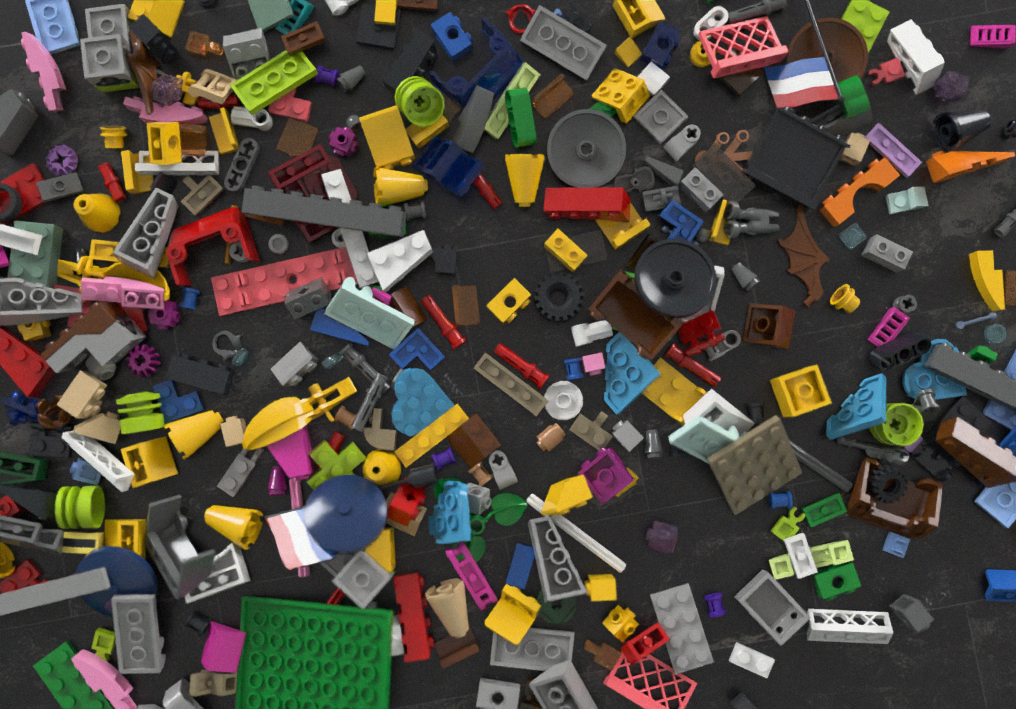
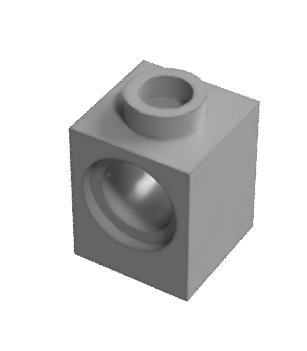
M620 420L612 428L614 432L611 435L628 452L644 438L628 420L624 422Z
M468 483L467 496L470 512L480 515L491 504L490 489Z

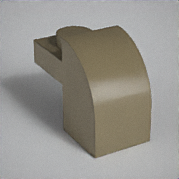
M374 408L369 416V424H372V428H364L366 440L375 448L396 450L398 430L382 429L384 409Z
M204 669L200 673L191 674L189 695L199 696L212 693L225 696L236 693L237 672L229 673Z

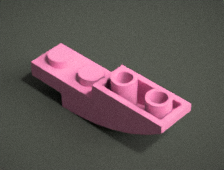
M21 32L23 37L21 44L27 53L26 64L31 73L40 74L39 84L44 89L45 96L43 100L46 108L53 112L63 111L59 91L66 90L57 64L49 51L33 34Z
M125 97L123 103L129 110L140 113L139 117L145 123L179 122V127H189L205 123L208 120L202 109L194 106L187 108L178 101H173V103L165 101L164 106L152 102L154 112L150 115H147L144 101L139 97H133V99Z
M108 276L104 279L82 278L81 280L82 300L120 302L122 306L164 309V289L136 280Z
M84 649L71 659L75 668L85 678L87 685L94 692L102 689L104 696L112 703L115 709H137L136 704L129 696L133 687L110 663Z

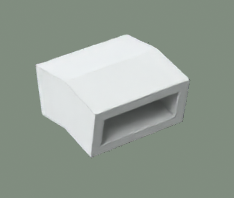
M652 61L638 76V78L645 80L648 91L652 96H655L670 78Z

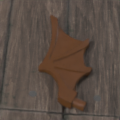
M130 31L128 34L133 52L132 54L126 53V58L139 83L146 113L150 115L154 112L152 103L154 95L161 94L165 97L166 89L157 77L156 68L160 66L159 63L149 55L143 42Z
M800 204L796 208L797 222L793 232L783 240L778 238L777 240L790 258V269H787V272L799 277L808 287L809 291L806 294L809 297L802 303L805 307L809 308L824 293L819 278V271L824 263L829 262V257L820 250L811 236L802 204Z

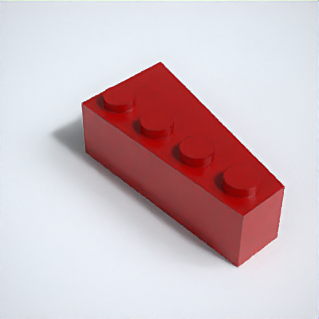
M623 187L545 189L544 212L552 219H561L562 217L630 222L631 199Z
M1 325V367L27 397L38 398L56 372L43 359L40 350L4 325Z
M419 571L397 574L393 578L397 605L400 606L398 611L399 623L404 627L401 636L402 645L407 646V653L404 655L405 663L430 658L432 648H435L433 635L430 636L429 628L432 626L430 615L426 616L425 610L428 607V601L422 592V588L425 587L423 575L420 576Z

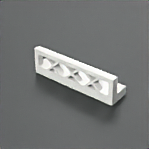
M139 151V163H135V171L140 175H158L159 172L165 175H219V151H181L182 161L187 156H193L197 161L195 163L181 162L169 165L145 163V156H149V151ZM207 156H214V163H202V161Z
M0 224V245L38 255L43 235Z
M74 431L63 432L61 438L121 492L128 491L135 475L94 438L74 433Z
M808 609L807 614L811 617L808 620L809 628L806 633L808 641L888 644L893 635L888 612ZM814 616H821L826 621L824 623H815ZM841 617L846 622L844 624H838L833 620V618ZM861 618L866 623L864 625H858L856 622L853 621V619ZM875 618L884 619L885 626H879L873 620Z

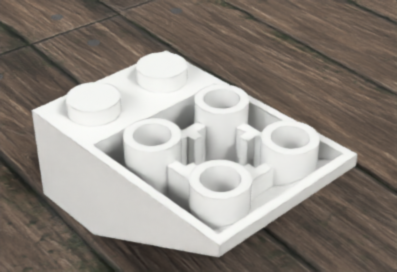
M712 389L683 415L685 425L700 415L726 431L734 425L739 436L743 432H747L754 425L753 421Z

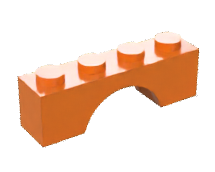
M885 157L880 161L875 159L867 166L869 168L868 171L865 173L860 171L852 178L854 180L852 184H844L837 190L839 192L837 196L833 197L831 195L822 202L824 206L819 210L833 227L841 224L855 212L853 197L858 189L867 187L879 192L900 176Z

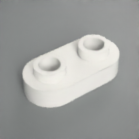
M720 6L712 8L696 23L694 36L700 40L698 34L701 29L708 30L724 26L728 20L727 10ZM718 16L720 21H716L714 17Z

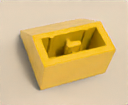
M614 0L613 7L631 39L666 20L655 0Z
M167 436L121 449L126 467L135 474L131 482L133 488L178 474Z
M584 475L567 478L551 485L541 510L542 515L559 516L569 512L571 508H578L587 504L586 500L592 498Z
M105 519L104 547H122L137 553L145 559L146 519Z

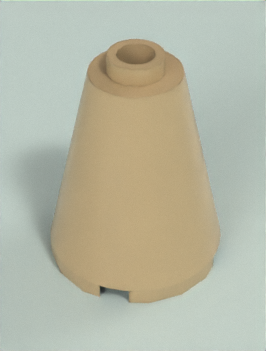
M459 578L440 582L442 586L435 588V585L430 587L425 592L426 599L450 636H455V638L465 636L469 630L464 582Z

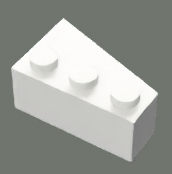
M231 543L224 551L216 555L212 574L185 596L186 602H195L251 581L241 548L235 543Z

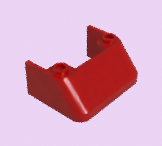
M234 207L176 228L171 232L166 255L176 285L187 288L192 287L184 263L187 257L186 247L218 235H222L223 239L229 243L240 241L246 259L254 262L260 261L246 216L242 210Z

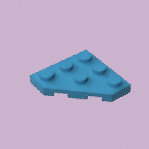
M620 332L606 344L607 364L605 365L606 392H604V401L616 415H620L661 375L647 358H642L636 352L638 350L636 345Z
M883 373L864 379L859 384L861 388L856 394H850L840 405L842 409L837 415L832 414L827 420L826 436L830 440L886 422V377Z

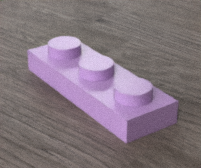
M877 123L865 136L866 139L870 140L869 145L885 157L906 178L922 163L880 123Z

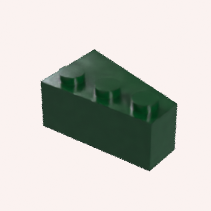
M0 450V483L14 484L46 479L49 460Z

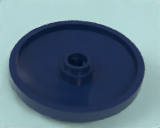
M340 475L330 478L321 483L307 500L304 511L306 529L312 540L328 552L352 554L362 551L373 544L384 530L387 521L385 498L380 489L364 477Z
M105 546L94 549L83 558L76 569L75 574L105 567L111 587L80 596L88 606L108 617L113 618L111 599L114 595H155V597L157 595L158 582L152 567L140 555L122 547Z

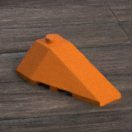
M939 151L932 154V158L926 161L934 184L1005 162L1015 157V153L968 151L944 153V151Z

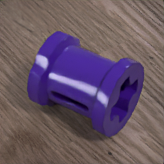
M319 65L317 67L318 74L315 75V82H324L331 84L332 87H336L339 70L335 69L333 71Z
M451 447L447 448V451L432 455L438 471L449 464H457Z
M713 593L704 597L708 602L709 617H719L727 614L721 599L722 593Z

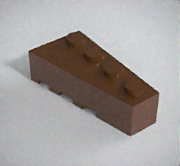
M959 417L940 423L936 441L987 488L1016 482V457L1012 455L1013 451L1008 448H1000L995 444L994 439L981 436L978 429Z

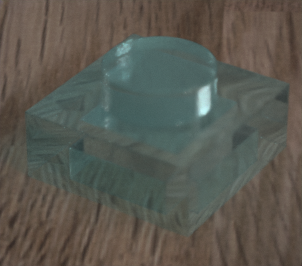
M857 222L838 234L849 250L868 238Z

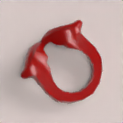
M515 5L509 11H506V14L509 15V25L514 32L524 34L526 29L519 30L514 26L518 10L523 9V13L526 14L529 23L536 10L531 9L528 5Z

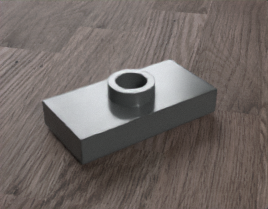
M77 172L36 182L43 203L83 192Z

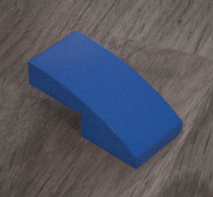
M517 542L505 584L525 590L534 559L533 547Z

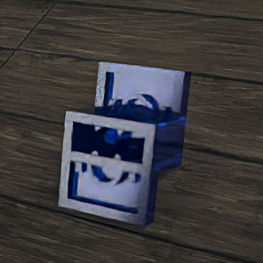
M435 136L413 167L417 171L428 175L441 188L462 197L469 190L474 179L480 175L485 164L476 158L470 157L455 142Z

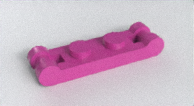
M460 542L456 548H450L446 551L448 558L481 611L485 610L486 606L492 602L495 604L499 601L464 542ZM463 553L465 558L458 561L456 556ZM487 593V597L483 599L480 597L481 595Z

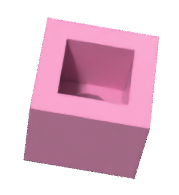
M602 353L581 357L584 373L589 372L591 376L601 374V370L605 369Z

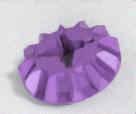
M55 145V148L48 150L49 154L45 157L47 160L46 166L51 173L63 176L72 173L76 169L78 157L72 148L66 145ZM59 154L63 158H65L63 160V166L57 162L59 160Z

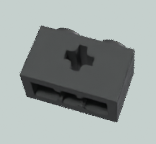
M321 277L287 292L285 305L295 320L329 305L331 292Z
M903 594L889 605L901 623L916 632L926 630L930 626L929 623L934 620L918 599Z

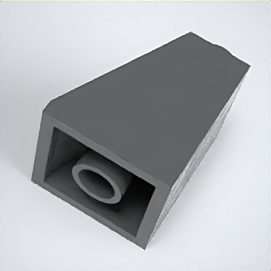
M12 88L0 95V152L8 157L15 153L39 116L35 111L37 107L30 98L27 99L21 92L17 93Z

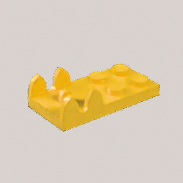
M660 357L654 366L661 375L642 395L681 426H685L683 415L707 392L694 385Z

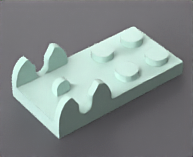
M346 278L326 307L324 314L395 349L412 328L415 320L372 298L373 292L369 286H365L359 291L355 288L354 278Z
M699 415L670 435L669 440L671 444L709 464L707 460L709 456L742 437L746 432L739 436L734 425L726 431Z

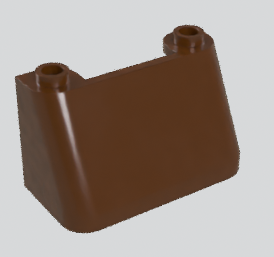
M622 269L615 274L589 307L592 317L597 321L600 319L606 320L638 348L636 352L644 359L648 357L652 360L683 324L681 318L662 316L651 310L640 298L635 286V280Z
M865 458L862 461L847 506V515L913 539L924 538L938 527L943 484L931 478H925L917 484L908 481L909 485H905L908 487V490L903 491L905 496L900 495L899 498L901 500L897 501L894 499L895 503L893 504L890 502L885 504L876 499L867 488L869 487L867 481H871L868 478L869 475L873 476L874 473L872 471L874 469L878 471V467L882 466V464L873 458ZM893 478L884 483L883 490L891 486Z

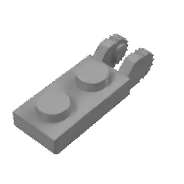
M243 448L217 487L230 496L235 497L256 467V462L264 451L262 448L255 451L252 459L246 456L250 450H244Z

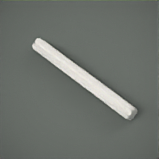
M531 494L526 502L542 514L541 510L544 502L534 494ZM562 515L551 517L554 524L621 573L625 569L626 563Z

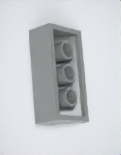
M571 660L553 665L529 684L543 709H598Z

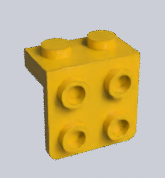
M506 584L502 590L500 600L485 620V626L513 645H519L539 615L541 605H539L536 599L522 594L517 587Z

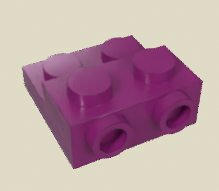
M603 447L596 453L597 458L593 461L588 459L581 465L582 470L578 472L579 475H584L588 487L602 505L635 480L624 467V462L612 447L608 449Z

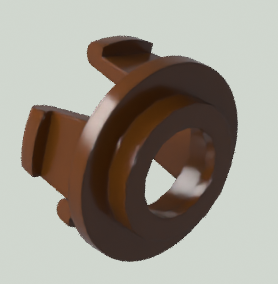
M55 395V402L48 404L42 398L36 404L39 412L37 418L42 427L57 429L66 425L71 420L72 415L56 405L61 399V395ZM54 413H59V420L51 421L49 417Z

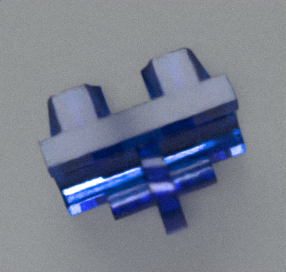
M14 391L8 399L3 397L1 403L5 405L6 409L10 410L6 413V417L10 418V424L17 426L20 422L25 424L27 418L38 421L37 416L39 412L36 404L39 400L31 398L27 406H24L22 403L26 397Z

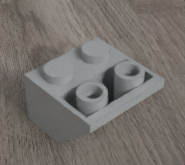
M262 28L223 36V49L234 79L239 80L271 60Z
M299 342L271 370L283 386L291 387L293 385L296 387L303 380L302 376L306 372L311 373L318 366L316 363L319 359L304 343Z

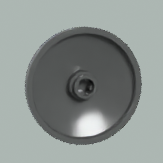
M592 109L573 111L561 118L550 133L547 144L549 164L556 176L571 187H601L618 174L626 156L624 134L617 122L603 112Z

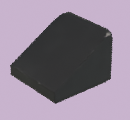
M159 172L150 189L154 191L155 188L172 194L178 183L164 173Z

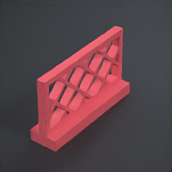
M768 16L703 30L698 34L713 67L711 70L713 79L781 63L789 52L786 45L781 46ZM764 24L767 30L766 33L757 29V25ZM745 28L751 31V33L747 36L739 31ZM729 32L734 35L733 40L722 36L723 33ZM753 33L763 38L761 43L752 39ZM706 36L716 38V44L709 42ZM736 37L746 41L744 47L735 42ZM765 40L772 42L774 48L764 45ZM719 41L729 45L728 51L717 46ZM750 43L759 48L758 51L753 52L747 49L748 44ZM733 47L741 51V55L736 56L730 53L731 48ZM716 51L724 55V59L717 61L714 52Z
M621 651L608 677L606 676L603 682L604 685L644 709H669L667 701L678 698L680 705L678 709L685 708L697 685L695 681L681 673L675 674L672 667L650 654L638 661L642 674L631 676L629 669L631 664ZM650 659L654 663L655 670L645 673L642 661ZM626 666L628 678L619 679L614 676L618 668ZM670 671L673 681L662 683L660 672ZM656 673L659 684L649 687L646 676ZM643 677L646 688L635 689L632 679ZM686 681L691 684L687 692L679 693L677 682ZM674 683L677 695L666 698L663 686ZM660 687L663 699L655 701L651 697L650 690Z

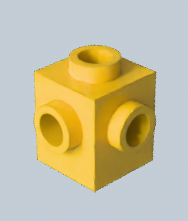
M50 320L18 325L19 332L23 335L25 341L33 342L51 336L49 329Z
M619 605L602 622L622 642L629 635L633 634L639 625L633 619L636 615L630 609L626 608L624 610Z

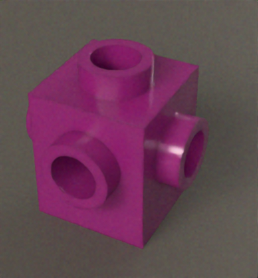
M337 127L335 131L331 132L328 139L329 145L333 150L332 152L341 157L345 155L350 158L358 147V139L354 131L347 127H343V129Z
M164 301V309L150 308L148 313L150 323L156 325V329L168 330L169 327H176V323H178L180 318L178 304Z

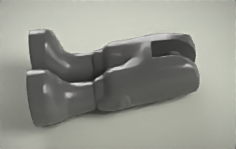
M728 201L724 210V219H745L748 222H725V235L727 238L733 239L738 237L739 233L754 236L756 234L777 232L780 230V226L778 224H769V219L779 218L780 214L777 211L754 207L746 210L740 209L739 203Z

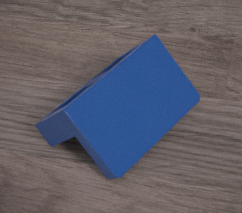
M987 569L985 575L989 586L985 593L986 600L1016 602V570Z

